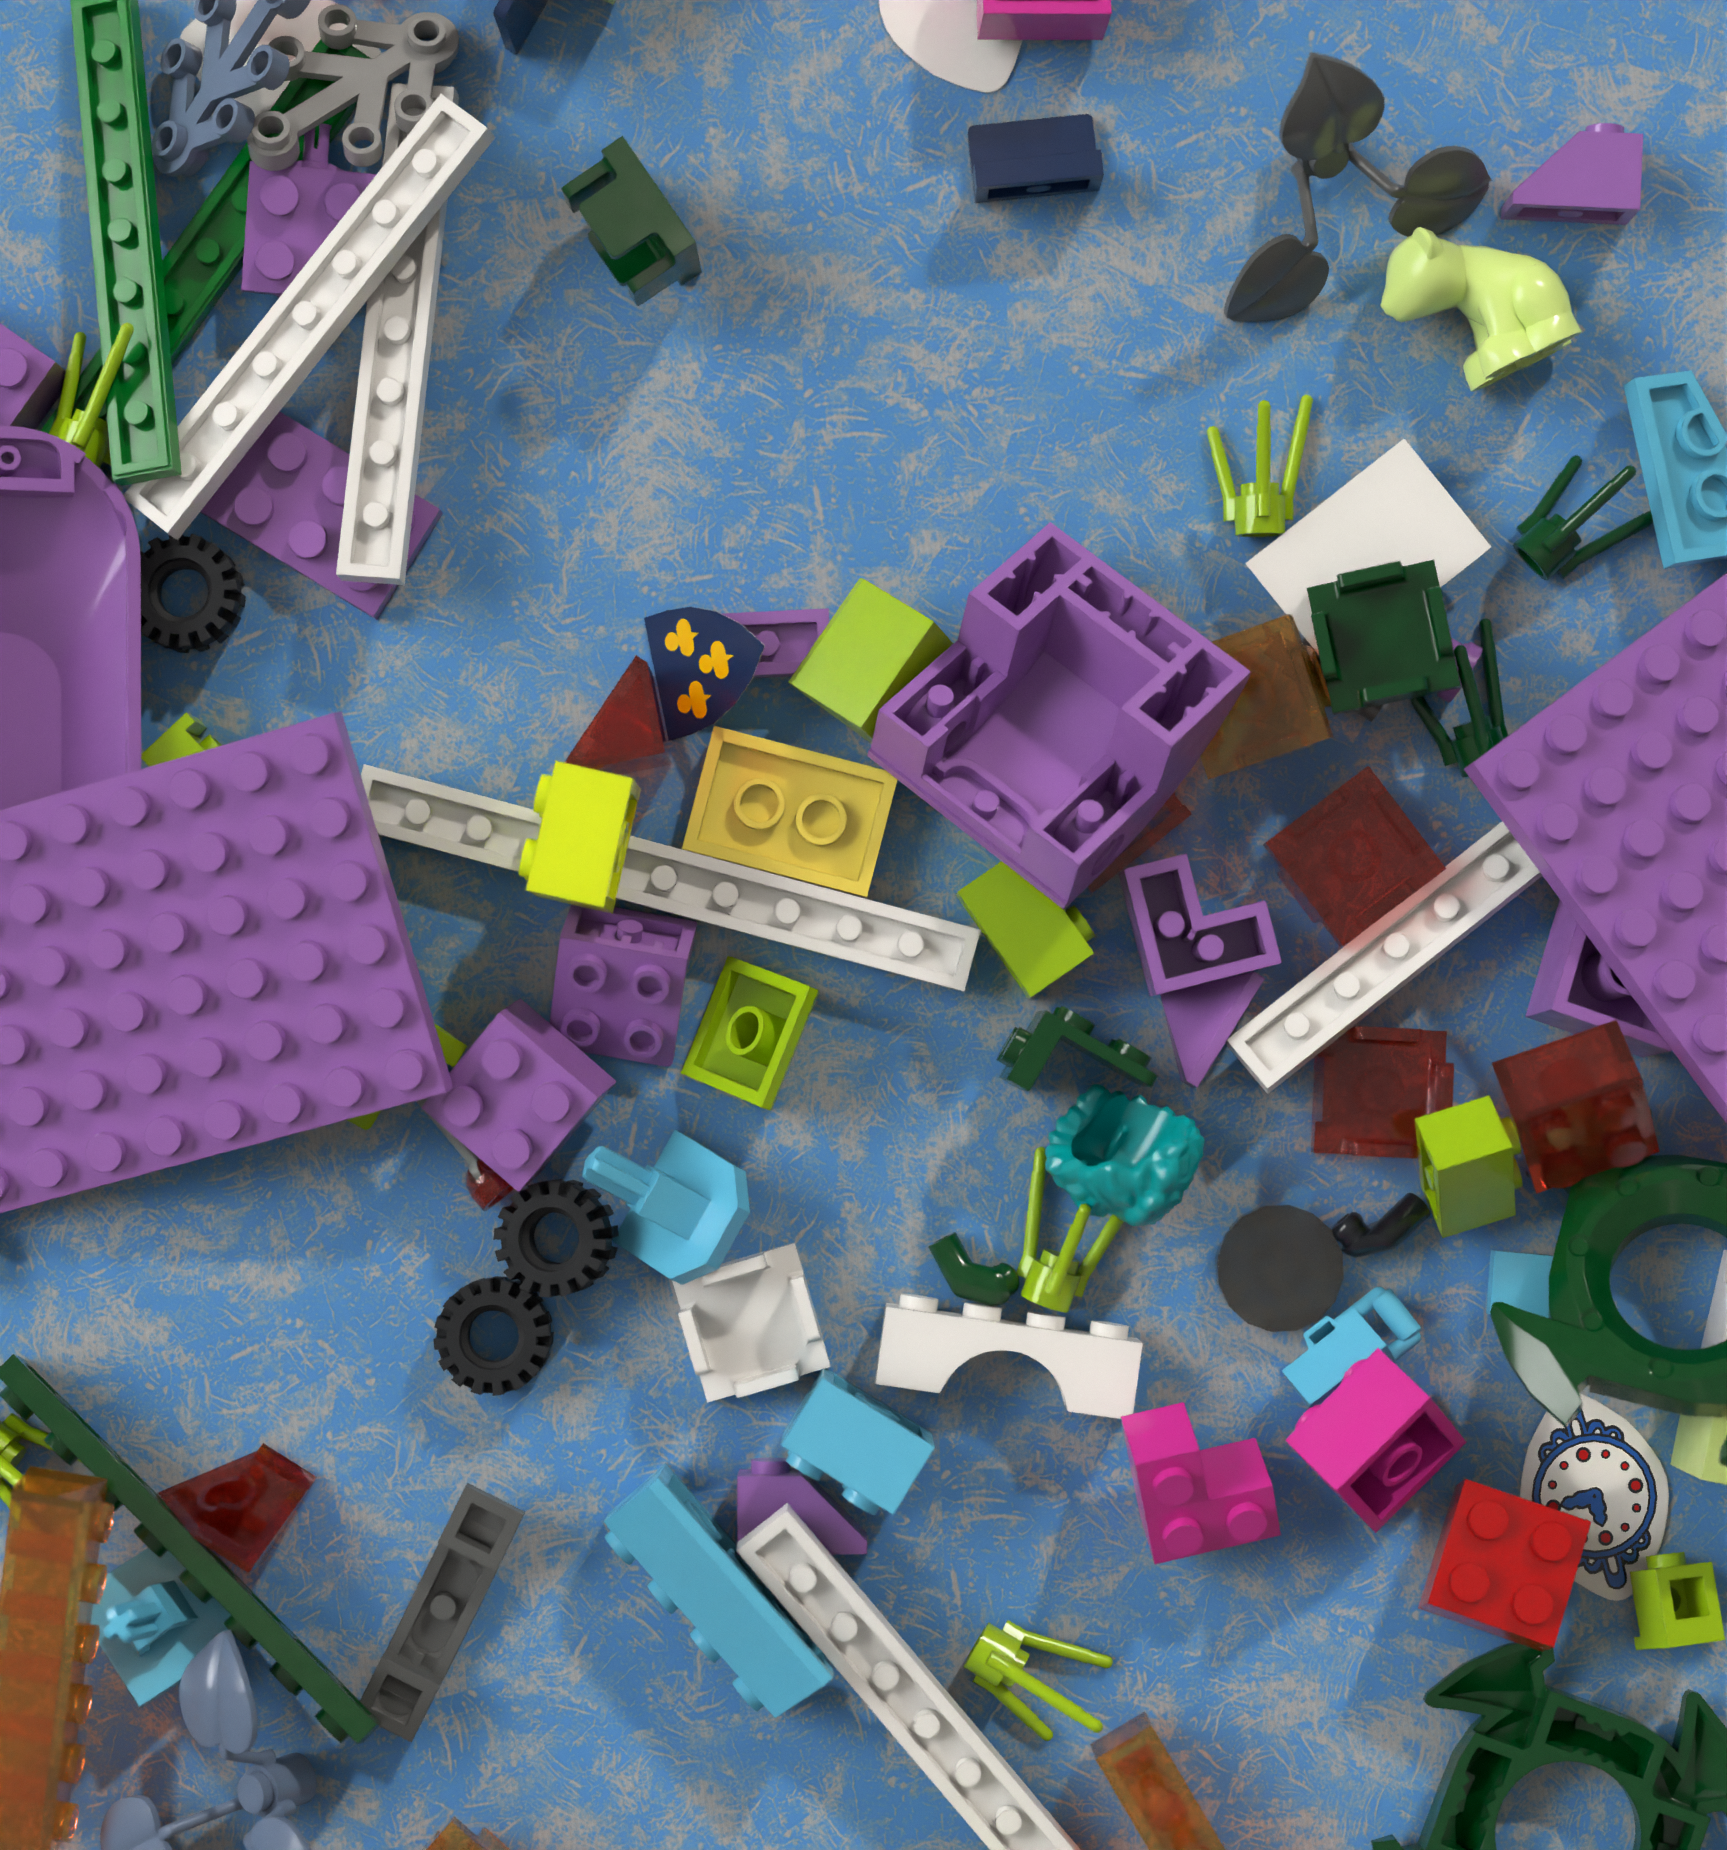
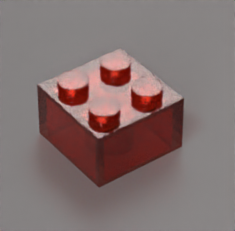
M1617 1020L1492 1062L1506 1114L1511 1118L1516 1128L1521 1144L1520 1154L1536 1194L1552 1188L1572 1186L1584 1177L1614 1167L1631 1166L1646 1156L1660 1152L1643 1080Z

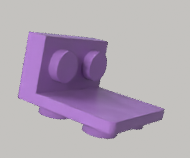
M571 905L559 939L550 1024L582 1052L665 1067L671 1066L675 1056L685 978L695 944L698 922L614 907L613 914Z

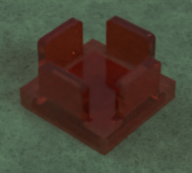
M1369 766L1330 792L1263 844L1281 869L1277 872L1278 877L1312 922H1321L1340 947L1346 945L1446 869Z
M1353 1026L1315 1056L1311 1152L1417 1159L1418 1146L1415 1118L1453 1107L1454 1063H1446L1447 1031Z

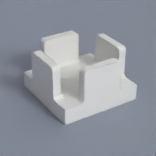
M795 1242L722 1263L718 1270L683 1285L672 1280L680 1306L679 1319L696 1376H700L707 1403L732 1395L740 1398L795 1382L799 1380L801 1375L831 1367Z

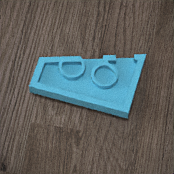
M1691 370L1634 378L1623 386L1663 569L1726 560L1727 448L1725 444L1727 434Z

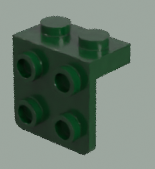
M1063 1006L1060 1008L1056 1007L1053 1014L1047 1010L1037 1011L1027 1030L1015 1027L996 1059L1006 1065L999 1077L1020 1090L1028 1092L1031 1090L1059 1039L1140 1086L1152 1087L1158 1075L1146 1069L1151 1060L1150 1056L1120 1039H1117V1041L1111 1039L1108 1046L1090 1036L1095 1025Z

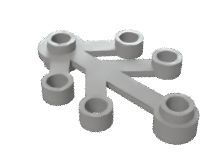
M334 4L324 8L318 17L320 38L326 46L333 49H345L352 44L387 50L373 59L305 51L303 44L291 36H280L273 39L268 46L285 55L296 57L290 61V68L285 81H292L302 77L335 81V83L284 114L277 111H265L257 115L253 129L246 138L250 158L258 167L269 171H279L290 167L295 163L300 154V136L357 102L354 123L350 124L342 135L344 155L355 166L367 167L375 164L382 156L380 126L388 82L409 69L407 90L400 93L394 102L396 123L402 131L409 134L433 104L431 96L435 74L448 68L458 53L459 34L455 25L445 16L432 12L414 14L400 25L357 20L352 9L345 5ZM336 23L347 25L345 29L338 31L329 28ZM433 38L431 41H422L421 39ZM410 108H420L424 111L417 116H410L404 113ZM271 133L280 134L279 136L273 138L265 137V135ZM359 140L372 142V145L367 148L361 149L353 146Z

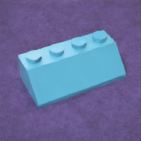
M666 1463L608 1513L604 1520V1523L611 1530L605 1535L608 1544L626 1564L631 1565L637 1560L653 1578L647 1584L653 1596L669 1613L673 1614L677 1609L684 1613L696 1627L690 1632V1636L695 1644L712 1662L715 1663L721 1657L738 1675L732 1681L733 1686L755 1711H759L765 1706L776 1718L822 1688L833 1678L834 1665L740 1555H737V1544Z

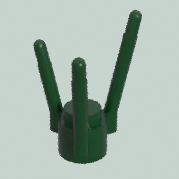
M1572 456L1533 513L1516 527L1517 531L1522 535L1513 544L1518 555L1543 580L1548 581L1555 573L1565 579L1580 564L1650 526L1653 523L1651 510L1576 551L1574 549L1582 541L1576 530L1636 475L1635 467L1631 465L1626 466L1567 520L1558 514L1553 515L1547 520L1546 517L1582 464L1580 456Z
M1486 618L1479 622L1480 645L1483 648L1481 654L1489 715L1485 716L1473 669L1470 665L1467 650L1463 645L1455 647L1454 655L1471 721L1452 727L1456 739H1450L1423 696L1409 699L1411 705L1437 743L1444 765L1448 766L1457 763L1462 778L1469 777L1464 770L1465 767L1508 736L1504 722L1492 624Z

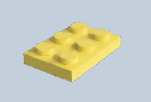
M714 726L682 850L867 898L898 780L886 770Z

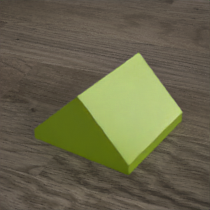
M859 578L788 683L872 744L879 709L953 643L933 620L867 580Z
M728 955L681 1074L769 1111L773 1110L820 993L819 990Z

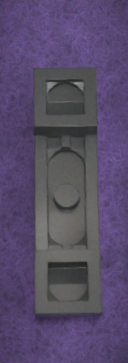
M469 1483L466 1484L415 1593L360 1700L382 1723L379 1727L409 1742L413 1741L485 1598L525 1511Z

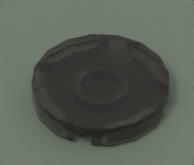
M1288 1204L1262 1205L1239 1216L1224 1234L1215 1256L1216 1284L1227 1306L1246 1323L1270 1332L1297 1331L1318 1321L1335 1303L1344 1279L1343 1255L1332 1230L1313 1213Z

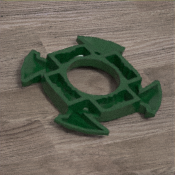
M1651 1108L1636 1109L1590 1124L1559 1141L1526 1171V1176L1544 1190L1560 1186L1569 1194L1549 1273V1318L1524 1311L1503 1302H1494L1492 1304L1490 1317L1505 1359L1530 1396L1565 1428L1582 1411L1580 1393L1588 1385L1590 1386L1589 1392L1686 1416L1722 1417L1723 1411L1727 1410V1340L1710 1347L1688 1350L1657 1344L1640 1335L1624 1320L1612 1298L1610 1275L1613 1266L1622 1250L1641 1234L1660 1226L1691 1224L1711 1229L1727 1238V1163L1683 1155H1648L1632 1158L1640 1140L1651 1123ZM1727 1437L1719 1454V1462L1724 1466H1727Z
M1516 1642L1504 1644L1462 1663L1425 1693L1423 1700L1432 1708L1459 1710L1479 1714L1480 1716L1469 1726L1452 1751L1418 1843L1401 1846L1393 1834L1371 1840L1372 1850H1497L1495 1841L1497 1816L1502 1802L1511 1788L1534 1769L1564 1761L1592 1765L1608 1773L1619 1783L1629 1799L1634 1815L1635 1839L1632 1850H1700L1711 1820L1707 1814L1722 1811L1727 1817V1728L1698 1692L1688 1689L1682 1696L1679 1719L1671 1746L1663 1737L1635 1718L1546 1685L1543 1671L1555 1662L1553 1648L1539 1651Z

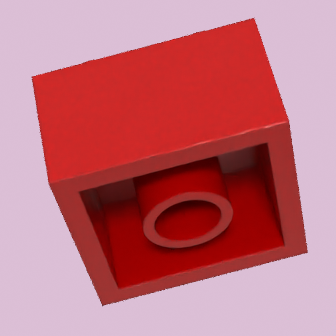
M1464 1479L1454 1488L1418 1609L1539 1651L1554 1648L1591 1521Z

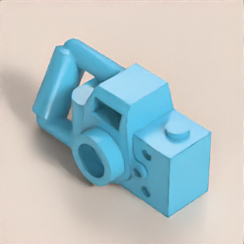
M1375 1287L1335 1319L1325 1316L1307 1330L1303 1335L1309 1350L1284 1368L1282 1372L1309 1408L1321 1405L1341 1385V1380L1346 1371L1357 1361L1367 1359L1377 1348L1396 1364L1397 1359L1420 1342L1421 1335L1419 1331L1421 1326L1391 1289L1385 1290L1383 1287ZM1373 1309L1397 1337V1340L1389 1346L1385 1344L1363 1318Z

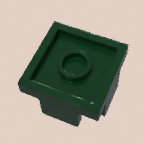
M621 136L601 150L603 155L601 161L565 184L561 190L565 202L571 211L575 213L580 210L582 217L591 228V231L588 233L591 245L618 284L621 286L627 285L631 298L637 306H640L674 282L678 281L680 286H682L702 271L696 241L625 138Z
M1434 560L1402 566L1401 561H1395L1336 575L1337 581L1307 588L1315 638L1333 715L1461 688Z

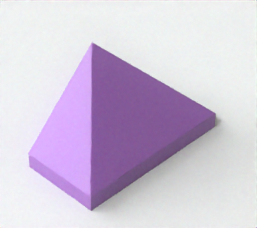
M1250 972L1160 994L1180 1081L1191 1088H1198L1265 980L1264 977L1256 972Z

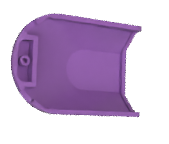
M8 425L0 426V810L141 769V557L137 528L131 510L117 485L113 484L101 469L85 457L86 453L79 448L43 431Z

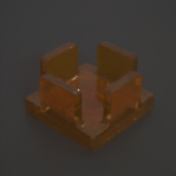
M1288 614L1212 641L1213 644L1250 670L1251 673L1234 706L1200 756L1208 780L1279 759L1334 737L1325 712V708L1331 707V702L1312 646L1303 645L1293 615Z

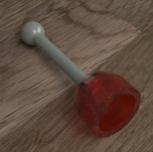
M428 1098L417 1100L416 1102L422 1107ZM425 1112L469 1164V1169L466 1173V1188L473 1200L483 1211L492 1208L514 1190L509 1183Z

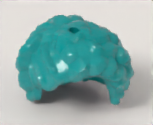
M1093 1084L1086 1093H1082L1077 1097V1103L1071 1106L1065 1115L1057 1119L1056 1130L1049 1132L1048 1140L1050 1144L1045 1149L1047 1158L1045 1166L1046 1171L1053 1175L1054 1182L1059 1187L1065 1189L1078 1208L1082 1204L1090 1206V1215L1103 1218L1108 1214H1113L1119 1220L1131 1226L1156 1224L1175 1205L1181 1203L1184 1191L1192 1183L1199 1162L1204 1156L1205 1138L1200 1135V1130L1195 1127L1193 1119L1185 1115L1176 1116L1175 1112L1167 1106L1159 1108L1155 1105H1148L1145 1097L1140 1094L1128 1100L1121 1091H1115L1111 1094L1102 1085Z

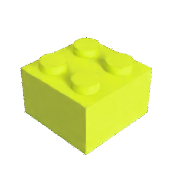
M555 761L552 776L541 775L533 812L539 813V817H542L537 840L526 839L519 866V876L525 877V880H528L526 887L528 892L540 898L613 914L641 788L633 778Z

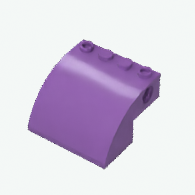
M1050 522L969 593L958 640L879 709L871 748L868 750L867 756L1064 910L1127 848L1170 798L1219 730L1245 687L1251 671Z

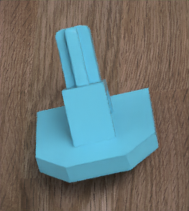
M674 1130L654 1167L647 1164L646 1168L605 1146H598L588 1155L582 1172L585 1181L625 1201V1204L630 1207L618 1230L619 1236L614 1237L612 1241L667 1278L681 1285L719 1269L750 1214L746 1171L677 1130Z
M149 1548L70 1598L72 1604L140 1709L180 1683L181 1677L190 1661L218 1633L228 1630L224 1622L231 1616L214 1597L205 1604L183 1584L178 1576L186 1568L169 1551L160 1558Z

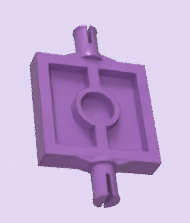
M323 123L319 125L317 149L314 148L316 127L305 133L302 161H295L294 164L286 169L269 171L258 167L253 161H250L242 292L269 294L280 297L377 175L344 171L328 163L331 125Z

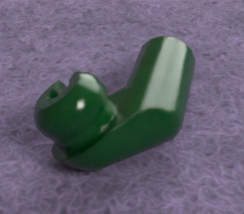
M956 1232L928 1246L950 1289L957 1297L988 1306H998L1005 1304L1009 1296L1018 1291L1020 1285L1019 1276L1012 1266L1000 1263L998 1266L990 1267L973 1263Z

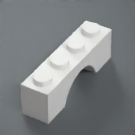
M900 1294L899 1304H885L875 1375V1384L940 1393L952 1373L970 1358L985 1352L1006 1350L1025 1354L1045 1366L1055 1377L1064 1406L1068 1412L1121 1419V1416L1133 1414L1143 1343L1138 1338L1128 1337L1129 1326L1091 1321L1090 1332L1064 1328L1066 1317L1040 1312H1027L1026 1322L1001 1319L1002 1308L977 1303H964L963 1314L937 1310L939 1299L913 1294Z

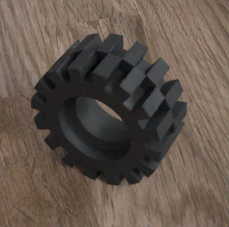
M191 534L190 537L181 535L178 540L169 535V539L164 541L158 537L149 541L148 543L151 548L145 553L140 551L141 633L164 648H171L181 653H189L190 649H196L199 652L211 649L209 644L214 641L221 644L229 637L225 633L229 627L233 625L237 628L241 617L237 615L239 607H245L246 596L241 593V586H245L242 575L235 568L236 564L214 543H210L198 535ZM189 569L199 572L204 577L208 587L207 600L202 609L188 617H176L169 614L161 600V589L165 580L172 573L179 570Z
M555 1179L528 1185L527 1189L520 1192L517 1191L510 1198L512 1201L511 1205L502 1207L498 1218L503 1219L502 1227L494 1228L493 1239L501 1240L502 1249L496 1250L495 1254L498 1262L506 1261L509 1268L504 1271V1274L510 1281L518 1279L522 1282L519 1288L527 1293L536 1291L540 1293L539 1297L551 1298L559 1295L562 1297L584 1290L594 1285V1280L606 1274L609 1270L606 1264L608 1260L615 1258L618 1247L612 1246V1238L619 1236L618 1225L611 1226L609 1216L613 1215L614 1212L609 1204L602 1205L598 1199L602 1195L594 1188L585 1189L582 1187L584 1183L576 1180L562 1181V1179ZM549 1213H560L567 1216L578 1230L579 1243L576 1252L563 1263H555L545 1259L535 1245L534 1233L536 1226Z
M495 1276L493 1278H482L473 1281L449 1297L443 1305L444 1309L441 1315L437 1316L434 1328H437V1336L433 1341L434 1350H438L441 1360L438 1362L443 1371L447 1369L453 1376L451 1380L460 1387L465 1385L471 1388L470 1392L475 1394L492 1393V1396L504 1395L508 1391H515L523 1387L538 1374L550 1356L549 1350L553 1344L554 1332H551L550 1323L553 1320L550 1311L545 1310L541 1303L544 1300L539 1297L537 1292L527 1293L519 1288L522 1282L518 1280L510 1281L507 1280V1277ZM500 1311L510 1316L518 1328L519 1340L516 1349L509 1357L496 1361L488 1360L481 1357L473 1349L470 1342V1328L476 1317L483 1312Z

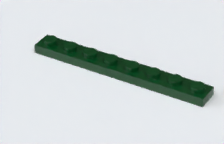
M13 1354L0 1366V1379L7 1385L0 1392V1396L26 1421L35 1414L51 1430L44 1438L49 1447L70 1466L79 1459L96 1476L88 1484L94 1493L115 1512L124 1505L141 1522L133 1530L138 1538L158 1557L161 1558L169 1551L186 1568L178 1576L183 1584L203 1603L206 1604L214 1597L231 1614L224 1622L228 1630H231L232 1634L249 1650H252L259 1643L276 1660L269 1668L270 1672L294 1696L297 1697L304 1689L322 1707L314 1716L336 1740L343 1743L350 1736L357 1744L363 1743L382 1724L26 1359Z

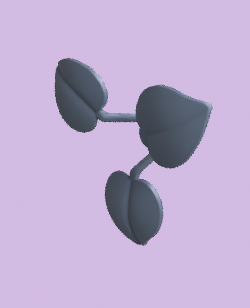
M231 1630L220 1632L187 1665L180 1681L179 1701L187 1728L199 1745L206 1748L219 1745L220 1755L224 1760L255 1764L249 1767L245 1775L240 1778L237 1786L238 1797L170 1823L162 1828L157 1809L151 1799L142 1795L124 1797L115 1802L104 1817L100 1833L101 1850H172L166 1839L243 1808L251 1814L265 1817L257 1822L253 1829L245 1835L244 1845L247 1850H311L298 1827L291 1820L285 1818V1816L294 1814L297 1806L310 1802L314 1797L317 1786L314 1768L310 1761L300 1753H291L276 1758L275 1752L272 1749L262 1752L250 1751L254 1747L258 1733V1716L254 1696Z

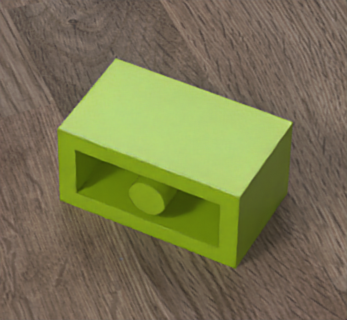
M1002 861L956 893L958 900L1028 999L1094 954L1087 942L1093 939L1095 934L1079 910L1074 905L1066 911Z
M1490 1095L1415 1118L1420 1186L1442 1238L1516 1215L1515 1189L1522 1188L1523 1182L1514 1155L1521 1153V1144L1513 1121L1509 1116L1499 1118Z

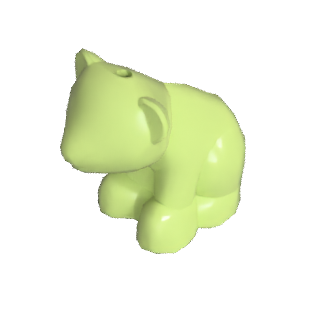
M1417 227L1413 234L1399 243L1390 255L1387 264L1385 290L1380 306L1386 315L1393 317L1399 322L1419 319L1457 307L1468 319L1476 346V351L1467 357L1463 365L1465 377L1472 392L1483 389L1516 371L1547 358L1572 343L1570 339L1582 333L1572 313L1568 292L1559 275L1546 263L1531 256L1510 253L1487 246L1457 245L1437 238L1433 231L1423 227Z

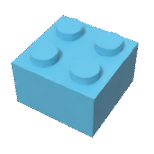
M827 1368L821 1369L783 1431L781 1446L788 1450L787 1454L789 1456L786 1461L791 1466L817 1481L821 1479L824 1473L843 1484L842 1488L845 1490L842 1496L872 1515H875L880 1507L894 1515L935 1448L930 1431Z

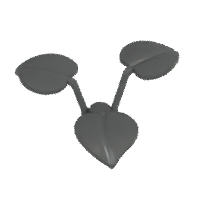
M1314 52L1310 53L1302 80L1281 119L1279 131L1281 144L1290 155L1298 160L1291 167V172L1298 184L1305 237L1301 242L1294 235L1282 234L1261 246L1249 258L1237 276L1225 303V316L1237 322H1261L1283 319L1305 309L1315 300L1325 286L1329 274L1328 262L1321 253L1313 251L1318 245L1319 240L1309 183L1311 175L1321 179L1332 178L1338 175L1346 167L1348 161H1350L1388 195L1399 198L1392 207L1388 218L1394 230L1401 235L1409 237L1417 227H1423L1433 231L1435 235H1439L1466 219L1485 196L1489 188V182L1492 179L1488 175L1484 163L1477 154L1467 148L1459 146L1441 147L1424 155L1414 163L1406 175L1404 185L1392 182L1358 153L1352 143L1369 136L1378 126L1385 107L1382 91L1374 80L1352 64L1331 56Z

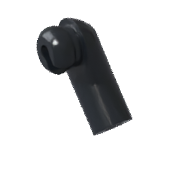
M1407 1193L1381 1219L1369 1225L1364 1222L1363 1217L1357 1212L1346 1214L1332 1227V1236L1343 1245L1340 1251L1355 1258L1392 1250L1399 1246L1430 1216V1211L1421 1198L1413 1193Z

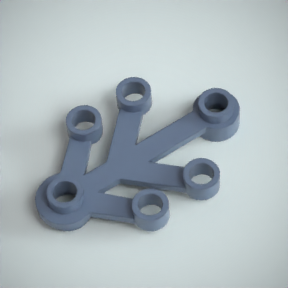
M196 0L194 6L195 18L207 25L204 58L198 47L181 38L171 40L166 45L161 56V69L165 74L173 77L169 120L163 122L157 128L152 140L153 159L156 168L160 172L171 177L180 175L192 176L205 164L211 147L227 141L241 143L249 136L254 126V112L250 107L234 99L262 88L268 90L279 88L287 78L290 68L289 58L284 53L265 44L258 46L256 49L255 47L277 14L285 19L296 18L303 13L311 0H258L230 44V25L236 12V0ZM203 59L201 87L194 98L195 76L201 68ZM214 112L212 119H211V120H208V119L210 118V116L212 115V113Z

